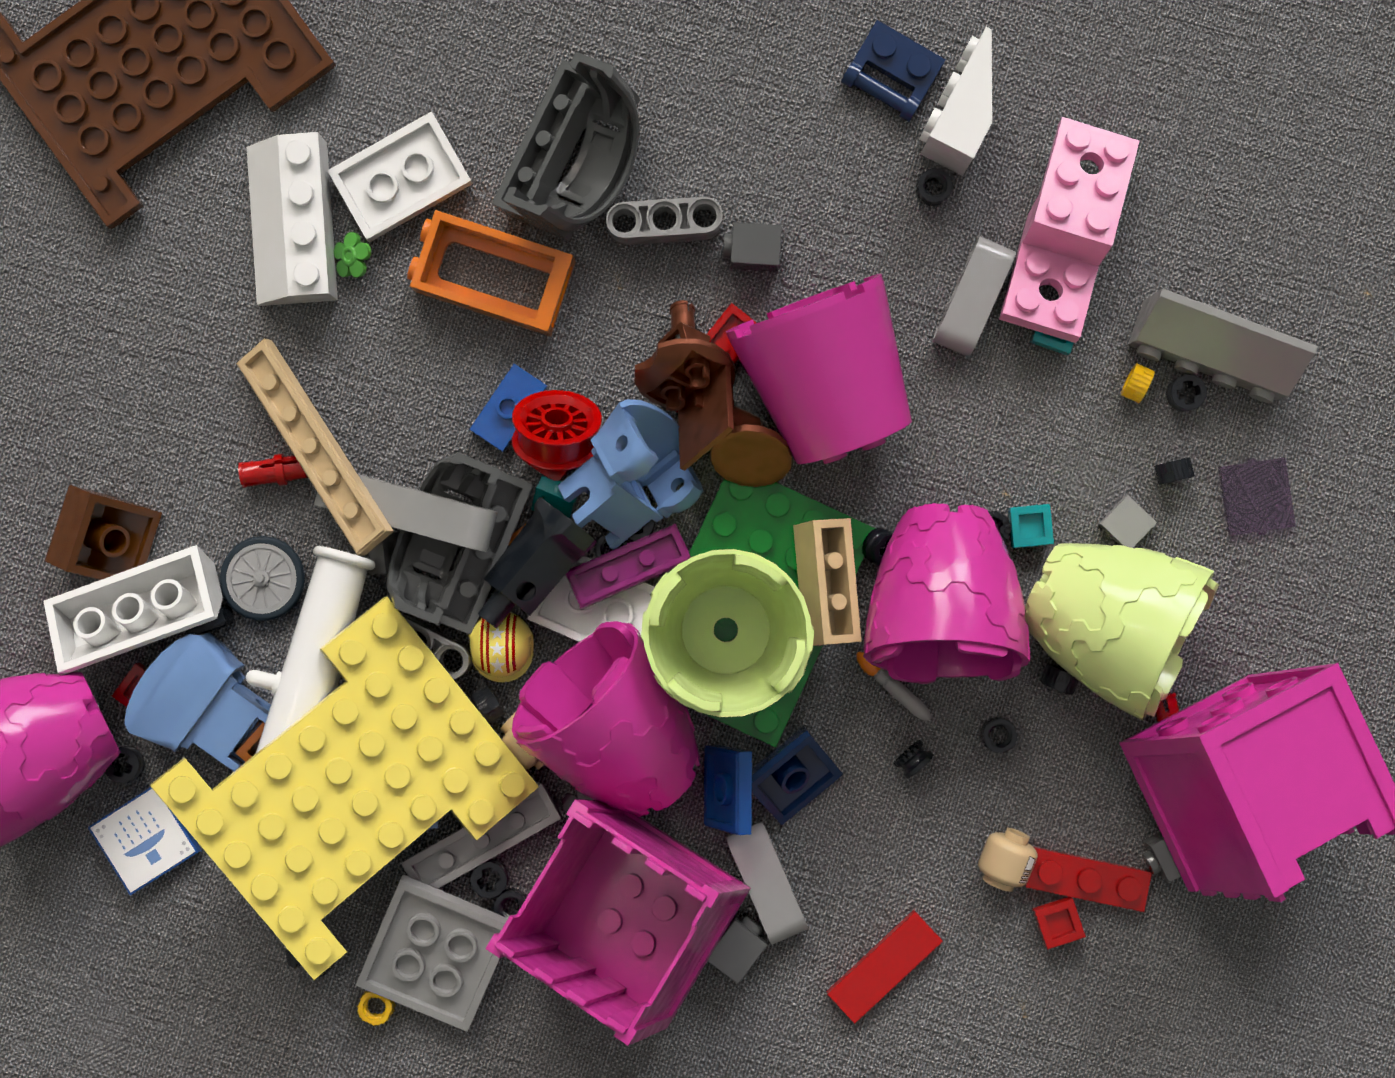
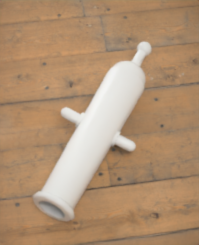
M314 547L313 554L318 556L282 671H278L274 675L259 670H250L246 675V681L249 685L270 690L271 695L274 696L256 753L338 688L341 675L320 648L355 621L367 570L375 568L374 561L328 547Z

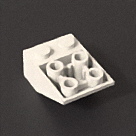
M988 27L985 28L980 39L974 36L971 37L955 68L962 72V74L959 75L953 72L937 103L944 107L943 111L934 108L919 140L926 143L921 155L962 176L974 159L992 124V29Z

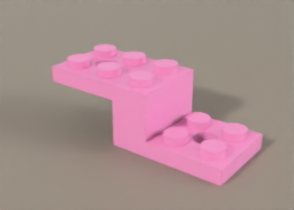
M1062 117L1057 127L1040 193L1027 215L999 320L1077 343L1081 337L1098 267L1113 246L1139 140ZM1083 160L1093 161L1098 166L1099 173H1086L1081 168L1080 162ZM1042 285L1054 287L1058 292L1059 299L1055 301L1046 300L1041 296L1039 287Z

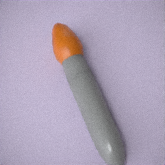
M857 652V662L867 675L874 676L883 688L918 719L923 721L931 720L929 709L899 680L892 679L888 674V670L873 666L863 657L864 652Z

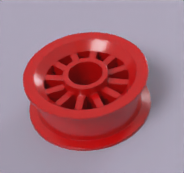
M548 390L531 394L522 399L515 406L512 413V422L516 429L512 436L513 450L521 460L540 469L563 471L581 467L593 457L591 450L594 446L591 439L601 427L602 415L600 409L587 397L570 391Z

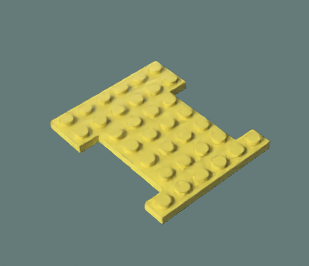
M388 597L382 598L320 648L345 682L216 787L211 789L185 757L150 784L151 788L313 980L347 953L346 949L321 921L333 909L449 811L455 815L472 838L478 840L539 787L398 609H395Z

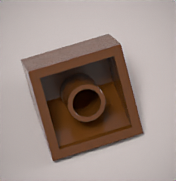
M69 485L45 562L66 572L100 580L146 564L162 512L106 494Z

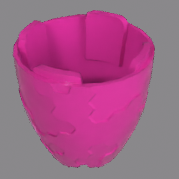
M925 504L909 509L898 522L880 562L866 620L863 654L866 661L873 666L888 670V674L892 679L918 684L934 683L937 677L989 676L992 680L1004 681L1020 675L1021 667L1027 666L1030 662L1029 630L1025 620L1026 608L1017 577V570L1013 560L1010 559L1001 534L987 509L964 504L958 506V512H950L947 504Z
M618 621L601 623L591 635L568 649L557 660L542 663L520 691L519 699L521 703L517 708L512 723V733L517 740L516 743L526 753L535 757L553 771L559 778L575 787L576 791L593 800L606 803L611 808L638 817L648 815L647 809L653 808L655 811L667 808L679 799L692 785L696 775L693 767L694 765L697 767L700 765V755L694 735L695 729L688 708L672 698L658 684L654 677L655 674L651 669L641 635L631 623Z
M70 672L62 676L60 674L34 673L0 679V847L16 840L46 820H50L61 813L83 791L91 787L121 753L82 672Z

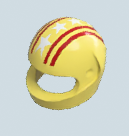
M510 612L497 629L480 617L471 635L468 634L472 662L478 672L489 680L502 683L516 680L527 671L532 662L533 633L529 626L514 613Z

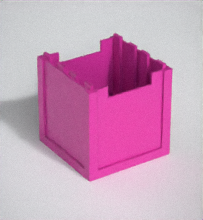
M1338 663L1248 675L1119 742L1187 890L1190 892L1200 890L1203 896H1214L1218 894L1217 892H1223L1226 898H1237L1242 893L1244 899L1256 900L1260 898V895H1264L1269 901L1282 902L1286 899L1283 893L1305 880L1296 860L1340 834L1355 832L1353 829L1355 826L1359 834H1373L1375 839L1385 834L1395 835V783Z
M575 799L566 813L569 818L558 835V838L562 840L518 913L509 916L500 933H495L485 949L498 958L506 957L615 1031L614 1037L629 1046L668 1028L751 888L645 819L611 808L606 803L600 801Z

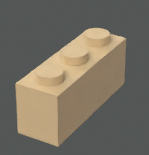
M851 518L812 520L793 525L798 586L804 596L814 629L813 646L862 642Z

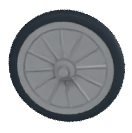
M268 536L252 537L237 544L224 559L220 572L221 590L229 606L243 617L257 621L273 620L289 612L299 601L305 583L303 564L297 553L285 542Z

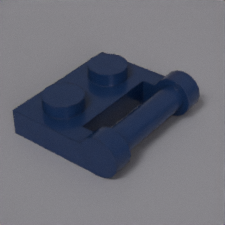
M877 20L854 60L849 65L841 83L849 88H852L853 85L899 111V117L910 122L946 59ZM867 64L913 91L910 98H907L862 72L864 66Z

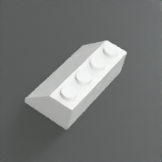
M318 132L276 135L246 147L257 305L266 306L338 300L330 178L327 171L329 170L327 142Z
M195 545L44 600L58 673L61 676L217 619L223 596L215 563Z

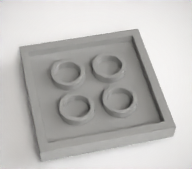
M402 875L355 986L468 1032L500 959L485 948L495 933H500L508 918L406 875Z

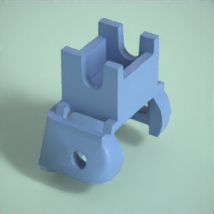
M627 399L618 403L603 426L591 439L594 446L591 450L593 457L558 485L564 500L568 503L583 492L590 496L587 502L572 514V517L580 528L594 520L609 530L610 533L605 536V539L613 550L653 519L655 522L663 519V516L668 518L673 513H680L690 508L703 493L702 485L693 468L690 466L685 471L680 469L678 423L659 407L634 399ZM684 483V486L676 491L677 486ZM648 486L658 505L657 508L651 506L642 487Z
M211 633L203 635L189 634L176 640L160 653L145 671L133 690L127 705L124 724L130 734L167 747L174 752L182 748L188 749L194 743L232 771H235L245 763L244 760L235 754L236 747L253 730L259 720H262L264 723L266 722L271 704L242 685L246 678L241 672L244 664L236 658L221 640Z

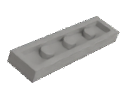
M542 782L538 784L539 787L478 840L473 839L468 831L462 827L404 860L401 864L408 877L438 889L562 819V815Z

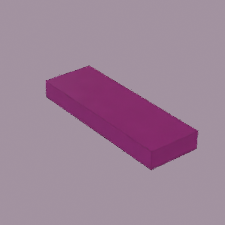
M673 524L573 567L565 576L580 610L661 576L666 572H670L678 564L691 558L677 525Z

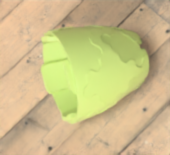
M1058 544L1048 556L1042 568V573L1044 574L1040 581L1034 584L1025 606V620L1029 633L1057 664L1109 703L1142 721L1146 715L1155 716L1160 701L1167 698L1182 668L1183 659L1178 654L1185 639L1192 633L1202 611L1209 609L1219 586L1218 583L1212 580L1214 571L1185 559L1166 556L1165 553L1144 548H1130L1124 545Z
M736 549L711 550L693 556L678 564L669 573L666 572L652 590L648 608L643 613L641 638L644 642L645 651L656 681L667 694L684 706L700 713L717 717L745 716L769 707L786 693L792 692L804 675L813 650L814 629L811 624L810 614L804 596L787 573L773 562L758 554ZM730 618L737 624V635L731 641L724 642L715 636L714 625L719 619Z

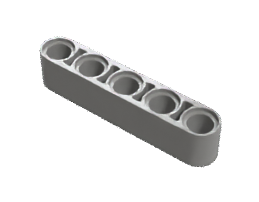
M358 474L391 527L466 548L488 552L497 511ZM317 492L314 505L328 509Z

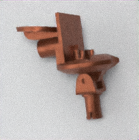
M686 300L674 302L670 306L671 330L658 342L657 349L652 357L635 365L634 383L641 395L653 403L665 406L666 410L669 411L678 410L680 469L685 471L710 450V461L715 471L730 482L741 486L760 487L771 485L783 479L791 469L792 453L787 441L776 431L761 426L758 416L734 406L733 385L736 370L729 353L718 345L710 343L709 335L695 329L694 304L688 305Z

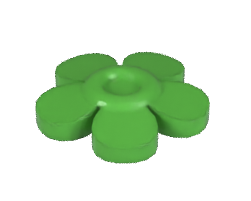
M347 233L344 237V243L338 242L334 247V257L341 259L337 263L336 268L338 274L342 277L352 275L353 277L360 278L366 273L367 267L363 261L370 258L371 248L367 243H360L361 238L358 233Z

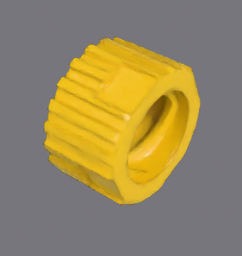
M1136 363L1126 378L1121 396L1140 403L1148 391L1155 371Z
M365 991L357 1005V1012L362 1021L378 1026L389 1020L395 1011L396 1004L387 998L370 991ZM369 999H381L385 1003V1011L378 1014L371 1013L368 1009Z

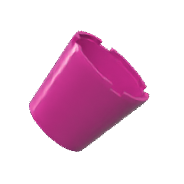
M882 274L866 277L864 282L857 286L855 281L807 297L766 313L768 320L755 324L753 320H749L726 331L733 349L779 433L787 441L797 464H807L823 460L824 464H828L846 457V452L862 447V450L875 448L886 443V437L905 428L912 422Z

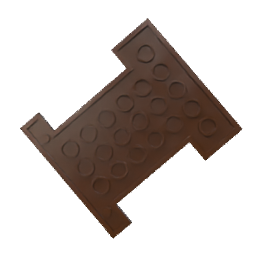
M81 0L25 41L21 39L5 15L0 12V81L104 224L111 230L144 207L121 174L244 84L250 82L273 113L336 67L334 61L289 0Z

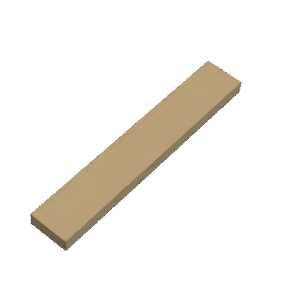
M264 338L236 364L358 556H365L392 534L394 530L273 341Z

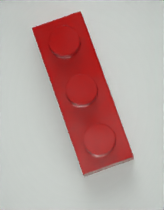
M1033 846L1038 857L1029 880L1024 885L1026 888L1144 912L1152 876L1149 870Z

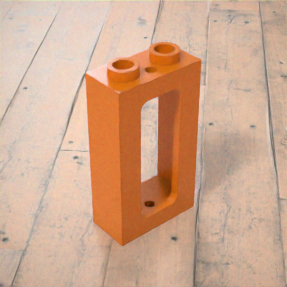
M435 210L432 220L427 218L421 230L420 242L424 244L419 258L413 257L408 269L407 279L411 280L410 287L416 293L551 337L576 263L574 256ZM452 243H457L550 274L538 310L441 279L439 270L447 247Z

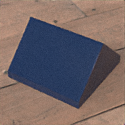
M803 726L752 768V793L775 819L783 825L839 779L843 773Z

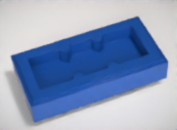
M514 363L469 430L504 453L511 443L513 433L516 430L512 422V413L515 406L531 394L546 391L548 386Z

